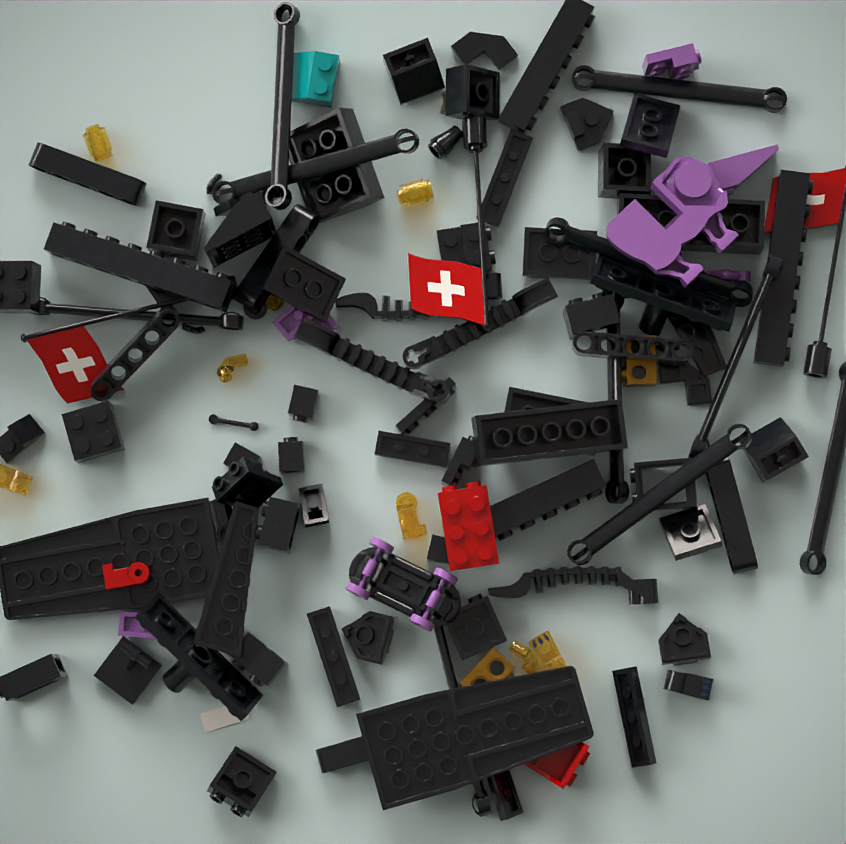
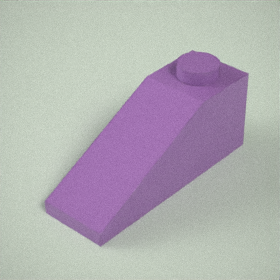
M777 144L713 161L707 165L714 171L721 189L727 191V195L734 193V189H737L772 158L779 150Z

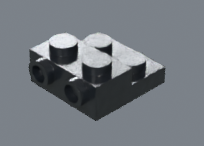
M483 221L486 272H491L492 265L496 264L494 250H489L488 241H492L490 226L485 227ZM478 222L463 224L455 228L436 230L441 260L455 261L481 268Z
M469 435L468 439L462 437L441 480V485L446 487L454 484L457 486L463 473L460 467L468 471L471 466L477 467L473 436Z
M242 457L238 462L233 461L228 471L222 477L218 476L214 479L212 490L217 502L233 507L234 501L259 508L264 501L268 500L284 484L281 477L263 471L261 463Z
M481 593L467 599L469 604L461 607L457 617L447 625L462 661L507 641L488 596L482 598Z
M235 746L207 791L211 793L209 797L216 803L222 804L225 802L230 805V810L235 815L249 817L277 772Z

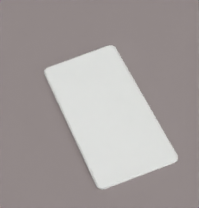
M226 706L200 713L205 732L250 718L248 714L247 717L240 721L228 711Z

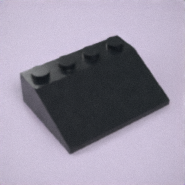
M337 108L290 131V164L365 143L354 110L350 108ZM372 161L297 182L305 207L320 216L319 223L364 208L385 198Z
M249 192L239 198L240 201L234 205L204 246V250L213 268L271 239L275 234L276 228L273 219L259 192L255 194Z

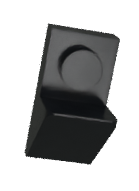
M30 414L7 427L9 430L0 436V456L8 464L45 433Z
M323 484L298 488L305 528L330 523Z

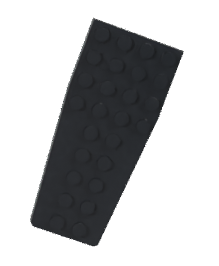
M209 498L135 510L0 546V593L4 617L7 620L144 608L158 592L170 604L205 598L219 555ZM136 562H141L149 567L151 573L146 583L106 590L102 565L112 563L114 564V570L130 567Z
M573 666L427 693L356 714L383 810L462 788L591 739L594 735L576 669Z

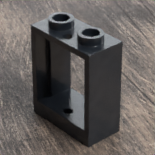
M693 457L635 462L634 468L630 469L631 483H636V493H632V502L644 494L642 470L683 466ZM695 481L685 488L687 502L664 503L654 511L698 508Z
M49 654L0 676V698H5L6 701H15L68 677L59 655Z

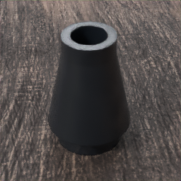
M454 125L447 131L435 136L430 140L431 143L428 144L430 152L437 159L446 158L463 137V132Z

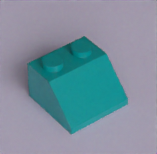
M318 51L294 53L292 102L332 108L340 64L339 55Z

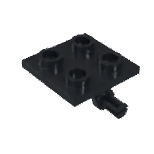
M123 636L93 676L133 705L162 667V664Z

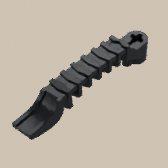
M486 273L488 300L502 299L501 273ZM369 293L345 295L337 298L335 302L336 308H359L368 313L372 319H381L382 321L437 317L412 310L411 301L408 303V310L403 311V300H395V311H390V296L386 295L382 296L381 311H377L376 299Z
M549 277L515 293L512 299L508 301L504 299L501 301L502 304L490 307L491 310L488 311L489 324L492 327L489 330H484L482 325L470 321L461 325L457 324L455 328L449 331L445 330L443 334L437 337L432 336L408 346L402 356L404 364L410 369H419L430 362L445 357L444 355L450 352H455L456 349L462 346H467L468 343L474 340H479L480 337L492 333L493 330L499 327H504L505 324L511 321H516L518 317L525 316L534 309L557 298L558 295ZM410 352H414L415 355L420 354L417 363H414L412 360L408 362L407 359L410 358Z
M304 317L294 335V338L322 351L326 355L333 356L340 362L348 363L349 366H354L363 373L367 372L376 379H382L389 385H395L400 390L408 391L411 395L423 398L436 405L445 404L450 398L449 387L443 380L420 372L414 373L409 367H401L396 361L390 362L383 355L381 357L375 355L374 351H367L360 344L356 346L350 343V339L346 338L344 340L340 338L338 333ZM442 387L444 395L439 394L438 397H435L431 389L438 390Z
M576 566L573 568L561 567L560 569H554L553 567L546 570L534 569L532 572L523 573L522 577L510 586L488 588L489 595L495 597L520 598L526 595L530 589L529 578H534L536 594L544 593L542 577L547 576L548 588H555V576L561 575L562 585L570 584L569 575H574L575 584H583L582 575H588L589 585L597 584L596 575H601L602 585H610V581L615 580L616 587L621 586L628 590L629 605L659 603L657 579L633 580L621 571V567L611 569L608 566L596 568V566L587 568Z

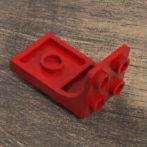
M481 481L466 483V488L457 490L456 485L442 487V492L437 493L450 571L499 564L487 485L481 486Z
M581 742L524 765L562 789L566 785L571 787L578 775L574 773L579 764L583 766L590 755V752L587 751L589 746Z

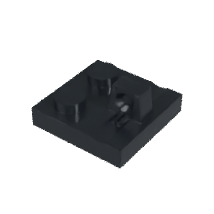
M706 504L700 505L698 508H690L659 518L660 526L675 561L706 552L710 549L722 547V540Z

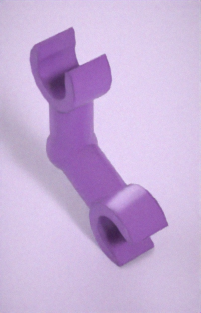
M729 269L702 271L725 280L751 282L750 271H732Z

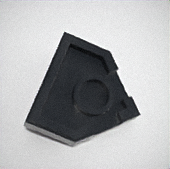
M580 98L560 106L577 151L601 142L613 115V110L585 98Z
M369 611L362 615L361 618L341 629L358 659L383 665L385 654L389 653L394 633L392 627L395 617Z
M678 613L658 640L662 665L673 664V666L698 663V660L711 659L707 633Z

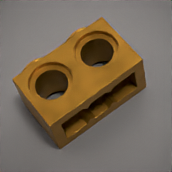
M645 335L648 337H655V335ZM634 342L626 344V350L633 354L631 346L635 344ZM655 344L650 347L653 355H656ZM625 360V367H621L622 381H626V387L655 386L657 384L656 362ZM636 367L643 369L645 377L640 380L634 378L632 369Z
M492 647L459 684L468 686L473 685L477 679H483L488 682L513 677L515 674L511 671L515 667ZM500 661L504 665L502 674L494 675L491 673L490 665L492 662Z

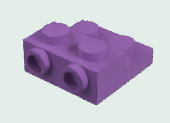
M693 43L646 54L642 69L644 75L651 74L652 77L665 73V70H668L670 79L676 77L677 80H682L690 77L694 70L699 69V64L702 63L699 50H695Z

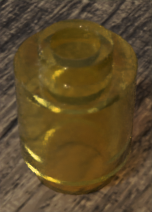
M99 124L87 127L85 129L86 133L82 136L90 157H93L94 161L98 162L113 156L111 151L113 147L105 127H100Z
M423 179L404 183L400 185V190L396 191L400 205L404 204L406 208L426 203L428 199L434 198L429 180L423 181Z

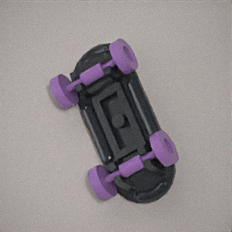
M372 537L369 543L373 546L372 548L362 550L352 560L349 567L350 582L346 587V590L364 600H368L370 597L409 616L410 622L430 632L433 627L448 625L459 614L461 598L458 590L455 588L458 578L451 573L437 567L434 573H431L392 554L394 547L376 537Z

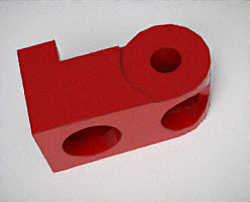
M136 562L130 567L114 570V564L112 563L102 565L106 590L144 584L150 578L151 572L149 567L141 562Z

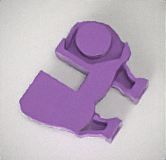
M678 157L671 162L668 168L650 186V189L677 215L663 227L634 199L606 226V236L611 245L625 256L646 265L658 276H667L680 280L681 284L686 288L702 273L704 268L700 264H690L683 261V257L679 254L681 246L693 240L701 232L707 237L710 244L715 245L716 251L720 255L737 239L739 234L736 231L726 229L720 211L724 210L728 204L727 191L721 189L712 168L697 159Z

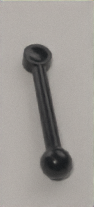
M214 414L209 416L211 424H229L250 428L251 431H256L259 428L257 422L245 423L222 419Z

